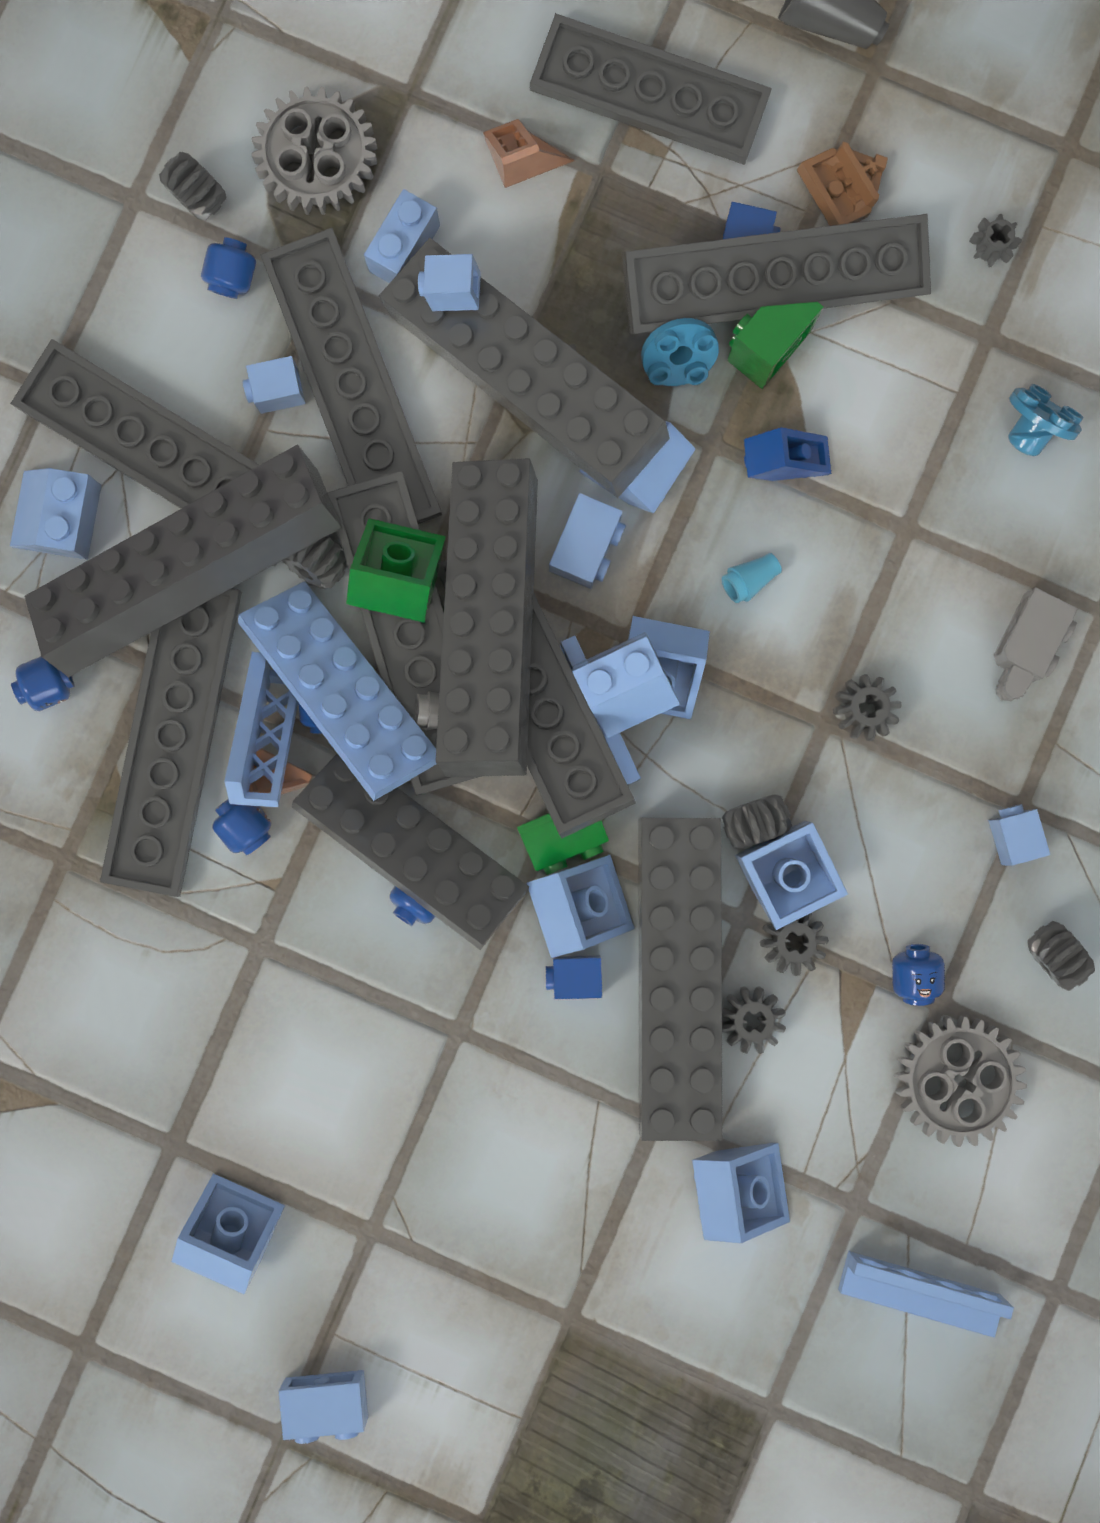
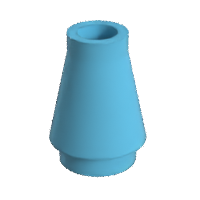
M768 553L761 558L728 568L727 574L722 576V585L727 595L735 603L741 601L749 602L765 585L782 572V568L778 559L772 553Z

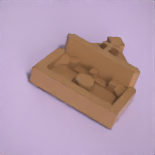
M843 141L838 149L831 148L803 161L797 168V172L830 226L857 223L869 216L872 207L879 199V185L888 158L876 154L873 158L852 150L849 143Z

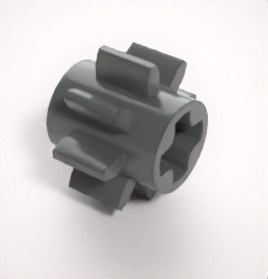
M999 214L996 220L991 223L986 218H983L977 226L979 232H975L969 240L970 243L976 245L974 259L981 258L987 261L988 267H992L996 260L1000 258L1003 262L1008 263L1014 256L1012 250L1016 249L1022 242L1021 238L1015 237V228L1018 224L1016 222L1011 224L1009 221L1004 220L1002 214Z

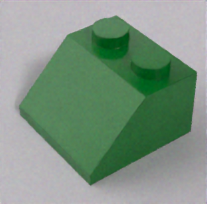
M818 302L762 306L753 317L747 313L732 332L735 335L728 344L732 349L727 361L763 390L811 333L823 306Z
M369 518L350 567L346 604L405 619L425 622L436 584L446 536Z
M550 814L517 827L535 871L544 869L546 876L568 867L565 859L580 853L582 860L604 852L602 844L609 841L602 820L562 839Z

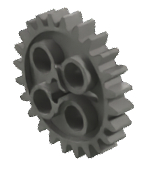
M305 87L303 98L298 99L297 95L291 90L289 91V103L285 104L281 99H275L278 107L276 113L269 109L264 110L268 123H256L258 132L262 135L252 137L253 145L258 149L251 153L255 164H258L255 168L259 179H264L262 183L267 192L275 190L274 197L278 203L287 198L288 206L292 211L296 209L299 203H302L306 215H309L313 205H318L321 215H325L326 204L329 203L337 211H340L339 199L344 198L349 203H354L351 191L355 189L358 192H365L361 178L373 179L372 170L368 167L377 165L376 154L372 152L377 149L376 139L371 137L374 134L372 124L365 123L366 116L363 109L354 112L355 104L353 99L350 98L342 104L339 91H336L329 99L324 87H320L317 96H312L309 88ZM318 119H321V123H320V125H319V131H318V133H317V139H318L320 148H316V149H315V147H316V144H315V142H316L315 125H316V121H317ZM302 125L307 127L303 133H291L294 127ZM334 131L345 132L339 139L328 138ZM309 154H314V180L308 183L313 166ZM292 162L301 163L298 170L293 172L285 171L288 164ZM330 167L340 169L332 177L323 176V172Z
M963 1015L959 1016L956 1026L948 1016L943 1017V1028L929 1021L928 1028L930 1034L926 1035L916 1030L915 1035L919 1043L913 1045L905 1042L904 1044L906 1049L911 1052L910 1057L897 1058L901 1064L906 1066V1070L894 1073V1077L905 1082L904 1086L899 1087L895 1091L899 1096L909 1098L901 1105V1108L905 1112L915 1110L910 1118V1122L915 1126L925 1122L922 1132L928 1137L937 1130L936 1138L942 1144H945L951 1135L952 1142L957 1147H961L964 1136L973 1146H978V1134L980 1133L986 1139L992 1141L993 1133L991 1128L995 1126L1005 1132L1007 1129L1002 1119L1005 1116L1017 1119V1115L1010 1109L1011 1105H1024L1025 1102L1015 1095L1016 1090L1027 1088V1084L1016 1080L1017 1075L1026 1071L1025 1067L1013 1064V1061L1021 1055L1020 1052L1016 1050L1006 1051L1012 1040L1006 1036L996 1039L999 1028L991 1025L984 1031V1021L978 1018L973 1021L971 1027L968 1017ZM960 1043L962 1047L961 1058L956 1062L950 1063L947 1059V1050L952 1044ZM980 1051V1057L973 1061L974 1053ZM992 1065L995 1069L994 1080L989 1084L983 1085L980 1080L981 1071L985 1067ZM957 1074L967 1081L963 1087L954 1081ZM938 1076L941 1081L940 1090L934 1095H926V1081L931 1077ZM966 1099H972L974 1103L972 1113L965 1118H960L958 1114L960 1103ZM947 1101L946 1109L940 1110V1105Z

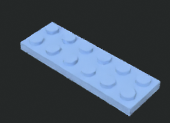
M305 581L239 614V625L373 801L437 764L436 748Z

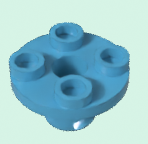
M693 318L676 319L661 325L649 335L642 347L641 361L650 382L654 385H698L707 379L708 371L716 362L719 353V343L715 332L705 322Z
M1031 384L1029 389L1015 388L1009 400L1022 415L1010 431L1008 439L1018 451L1029 456H1037L1042 452L1053 435L1067 440H1075L1082 431L1079 424L1083 420V416L1069 406L1061 408L1050 401L1051 394L1038 385Z

